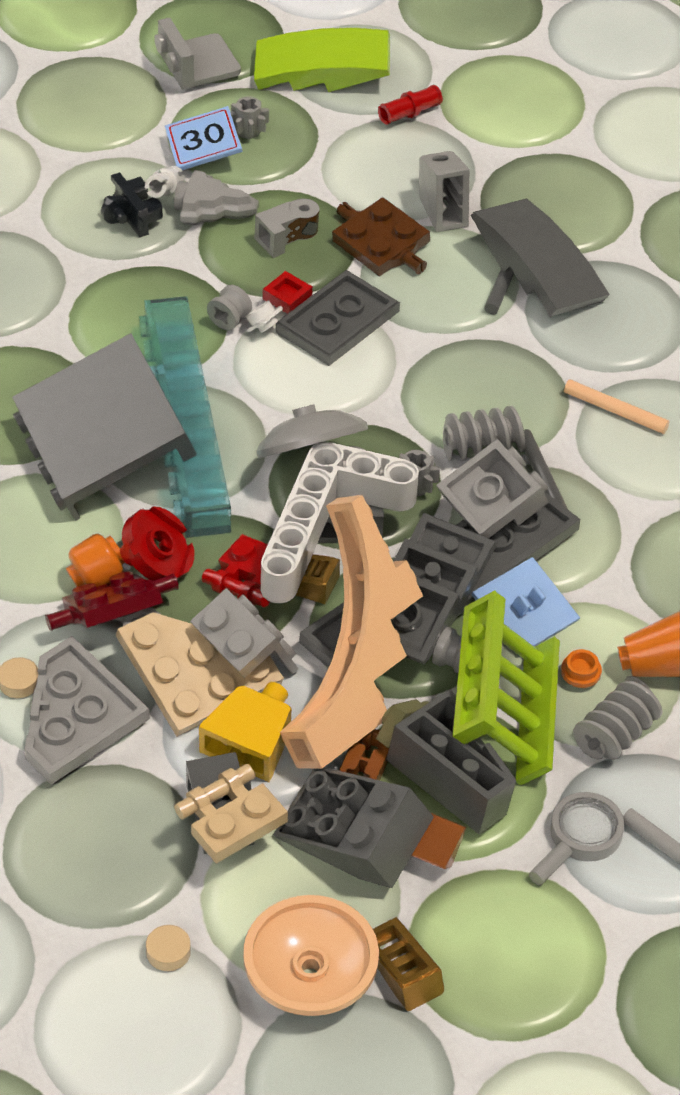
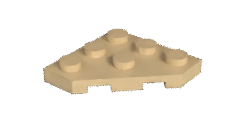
M152 612L118 628L116 632L118 641L176 737L200 726L237 687L246 686L261 693L267 683L276 682L282 684L284 680L270 655L244 678L193 624Z

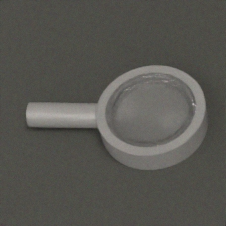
M591 792L574 793L563 798L556 805L551 820V837L556 846L529 873L532 882L541 886L569 857L581 861H598L612 855L620 846L624 831V818L617 805L610 799Z

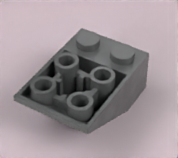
M324 767L312 770L288 809V822L278 827L273 835L277 839L360 880L393 888L434 816L409 787Z

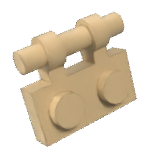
M248 764L236 770L229 768L218 775L219 780L203 789L200 786L186 793L185 799L174 805V809L180 819L183 820L194 813L200 818L191 824V834L216 864L288 822V811L263 783L250 791L245 788L244 784L255 779L254 771ZM228 795L232 801L217 810L211 804Z

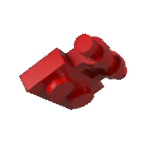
M242 534L218 559L222 569L215 571L208 568L203 572V583L210 585L211 589L219 594L227 588L237 598L244 595L253 605L267 607L270 601L266 600L261 593V561L268 544Z

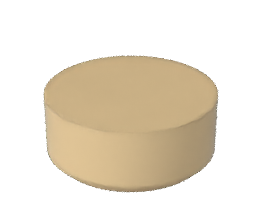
M21 657L5 661L0 666V690L2 693L11 698H24L33 694L39 675L37 665L33 661Z
M163 925L155 928L148 935L146 955L153 967L162 971H174L180 969L188 962L191 954L190 938L185 930L175 925Z

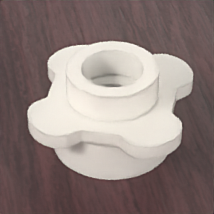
M268 300L246 315L247 320L251 324L246 328V331L250 332L258 328L262 333L278 322L275 315L283 310L282 306L275 309Z

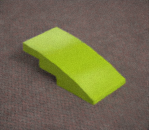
M321 28L289 32L259 39L256 42L254 81L258 90L289 81L293 91L324 83L328 92L390 75V33L388 30Z

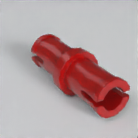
M431 85L417 92H405L396 100L380 104L378 106V116L382 123L386 125L404 117L414 118L423 110L441 105L440 103L443 102L441 90L438 86Z

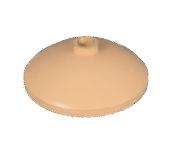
M302 895L277 902L256 918L245 938L243 958L247 977L253 988L264 1000L289 1013L303 1016H319L345 1009L366 993L377 973L379 948L372 927L357 910L344 902L330 897ZM315 969L317 972L306 973L304 972V970Z

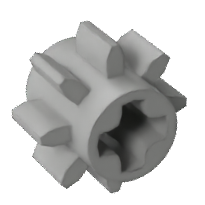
M242 97L236 104H231L230 113L237 135L242 138L251 139L266 131V123H269V109H261L260 100L254 97Z
M411 450L405 454H399V458L413 462L419 470L417 497L424 495L426 492L432 493L433 483L439 482L440 468L434 466L435 457L429 456L421 450Z

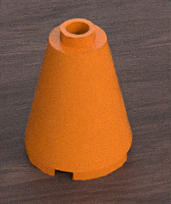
M680 611L625 636V645L617 647L622 670L630 669L634 677H680Z

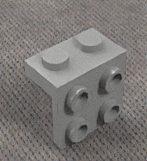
M171 18L158 20V34L154 37L156 49L181 89L193 88L240 75L241 66L221 35L214 33L184 40Z
M226 588L190 621L244 678L271 653L291 674H294L299 669L292 660L296 653L283 639L282 633L268 619L265 621L258 614L257 608L244 595L237 599Z

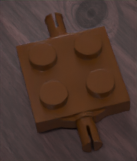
M384 197L362 211L355 210L347 202H342L343 205L339 204L336 212L347 221L332 231L333 242L379 277L391 268L406 264L417 274L424 272L427 262L415 254L420 248L430 242L429 230Z

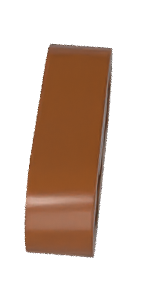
M379 729L372 730L349 748L340 771L355 775L363 772L364 777L375 780L381 779L388 764L389 748L376 739L380 732ZM371 746L378 747V749L373 750L370 759L365 757V750H369Z

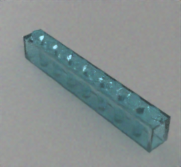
M183 296L145 300V315L138 316L141 338L147 337L148 339L143 341L144 357L147 363L152 362L153 366L149 367L197 453V456L185 462L182 460L177 449L163 456L165 468L172 467L173 471L168 472L170 495H177L178 500H173L174 515L180 519L187 529L184 533L185 538L231 533V505L188 298Z

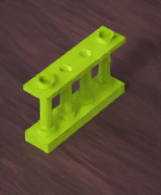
M494 590L464 607L453 737L465 745L487 734L517 756L516 782L523 785L553 769L560 640L554 636L535 647L504 624L506 599ZM502 643L524 659L523 671L501 655ZM500 675L522 691L521 704L499 688ZM497 707L519 723L518 736L496 721Z

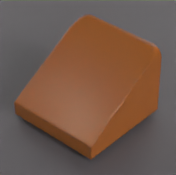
M431 813L434 818L411 856L439 868L448 869L453 865L467 827Z

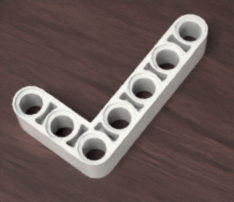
M321 442L313 445L307 454L262 557V596L273 603H285L294 598L329 517L326 505L337 497L363 495L368 505L393 511H406L414 507L417 499L419 474L417 466L405 459L332 442Z

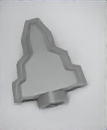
M194 170L189 183L178 182L175 190L174 208L181 210L180 222L185 225H195L198 222H215L222 217L231 219L249 218L251 215L257 214L259 201L242 190L229 188L227 184L214 179L205 172Z

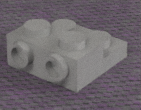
M498 439L436 485L439 492L476 534L486 538H490L512 520L519 526L549 503L544 493L548 490L544 480L536 471L529 474L524 469L526 463L514 447L507 450Z

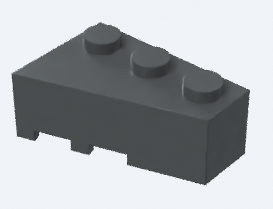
M450 688L394 726L387 761L477 834H481L507 815L516 779L490 743L484 744L481 738L478 737L464 745L453 737L456 695Z

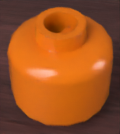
M93 534L69 550L68 557L71 565L65 569L77 587L93 583L97 588L110 583L109 578L111 576L124 572L122 565L125 562L120 555V548L111 536L105 539L101 534Z

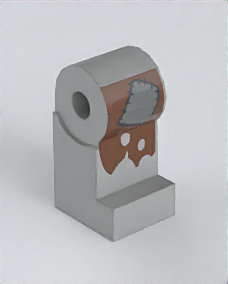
M301 198L255 214L254 239L273 258L284 254L285 245L299 239L307 240L316 236L319 222L318 204L313 200Z

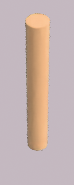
M571 379L565 385L564 393L662 434H665L670 421Z

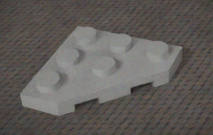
M71 636L39 657V675L36 689H34L29 732L26 736L24 748L25 759L52 785L149 720V708Z

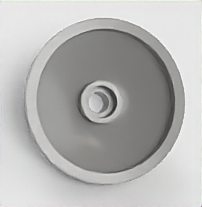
M315 404L292 410L294 418L283 421L274 427L261 441L256 454L259 459L368 430L367 422L360 417L340 410L316 412Z

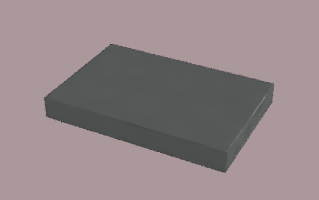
M345 270L276 323V333L330 366L400 311V302L350 271Z

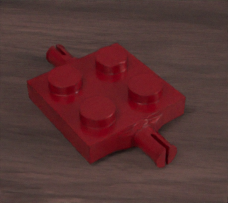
M126 571L111 576L109 578L110 583L97 588L93 583L80 585L72 590L73 594L62 597L64 610L45 615L47 626L50 631L70 624H82L88 628L163 603L161 594L179 589L177 578L172 573L152 581L151 579L146 580L138 574H133L131 571Z

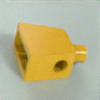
M276 682L267 683L261 693L246 686L237 687L200 724L199 752L209 757L236 752L240 767L248 764L253 769L255 777L270 782L285 747L280 731L291 722L292 708L284 703L288 698L287 690Z

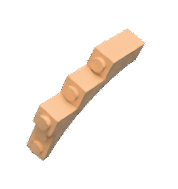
M363 495L336 498L326 505L337 534L343 564L344 606L341 631L333 659L319 689L302 712L280 731L296 768H324L382 724V717L387 709L384 704L383 695L376 687L374 680L407 656L400 642L399 633L393 627L391 619L423 597L416 575L410 568L408 561L392 560L388 545L383 540L373 519L372 510L366 503Z

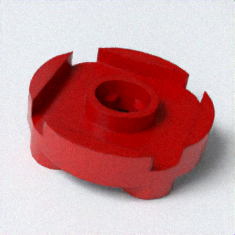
M153 506L149 510L140 509L124 523L122 529L123 545L120 548V555L126 564L134 566L138 572L149 580L153 581L172 573L175 574L177 579L191 569L195 551L193 543L187 545L186 539L183 536V533L187 531L184 524L173 513L162 507ZM154 539L159 541V548L156 546Z

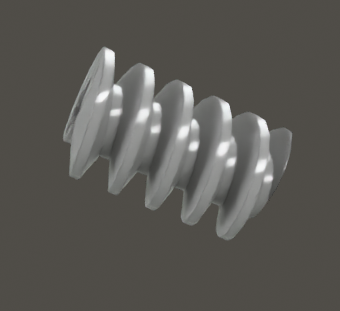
M506 406L503 414L499 408H491L488 415L484 410H477L474 418L469 411L462 412L459 419L454 413L447 414L445 417L443 444L448 461L452 460L453 450L458 451L461 459H466L468 448H472L476 455L482 451L483 446L490 445L496 439L507 450L511 448L512 442H515L519 452H524V428L518 412L513 406Z
M627 676L625 681L619 683L615 690L606 696L604 701L599 702L595 709L585 716L583 721L575 725L573 729L574 738L583 753L591 758L599 760L604 756L611 760L618 759L622 753L621 750L628 749L632 744V740H636L641 736L642 730H647L651 727L652 720H658L663 713L662 706L647 684L634 676Z

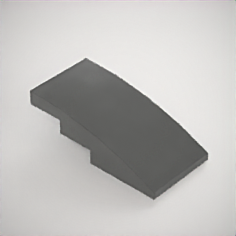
M527 198L482 209L471 214L473 221L503 273L513 271L526 295L536 292L550 317L603 302L610 295L591 264L573 241L548 215Z
M423 513L409 540L405 538L393 560L408 561L410 568L416 575L418 586L423 597L391 619L393 627L399 633L400 642L407 655L406 658L423 665L429 660L441 633L446 627L452 626L496 548L494 540Z

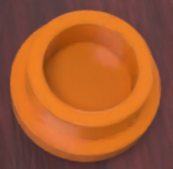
M585 649L574 650L562 662L561 675L568 684L574 687H591L601 678V664L597 656L591 651Z

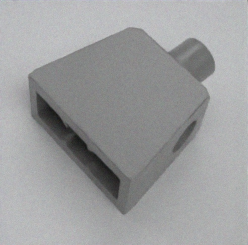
M452 151L422 155L419 159V196L436 232L469 226L470 169ZM443 199L448 202L447 206H445Z

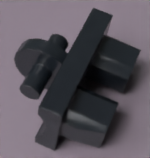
M120 172L111 175V181L115 185V192L113 196L109 195L104 198V204L101 207L103 219L110 224H124L128 222L139 238L149 235L148 224L163 218L162 203L158 198L152 197L147 199L148 188L145 189V181L141 176L126 181Z

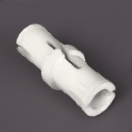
M169 166L168 168H161V172H159V169L155 171L145 182V189L149 187L151 189L147 194L158 198L169 195V191L171 193L175 192L178 182H184V174L180 176L178 174L182 171L181 168Z

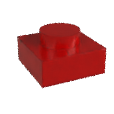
M284 271L263 288L262 299L264 301L269 300L276 308L282 306V311L288 314L313 295V286Z

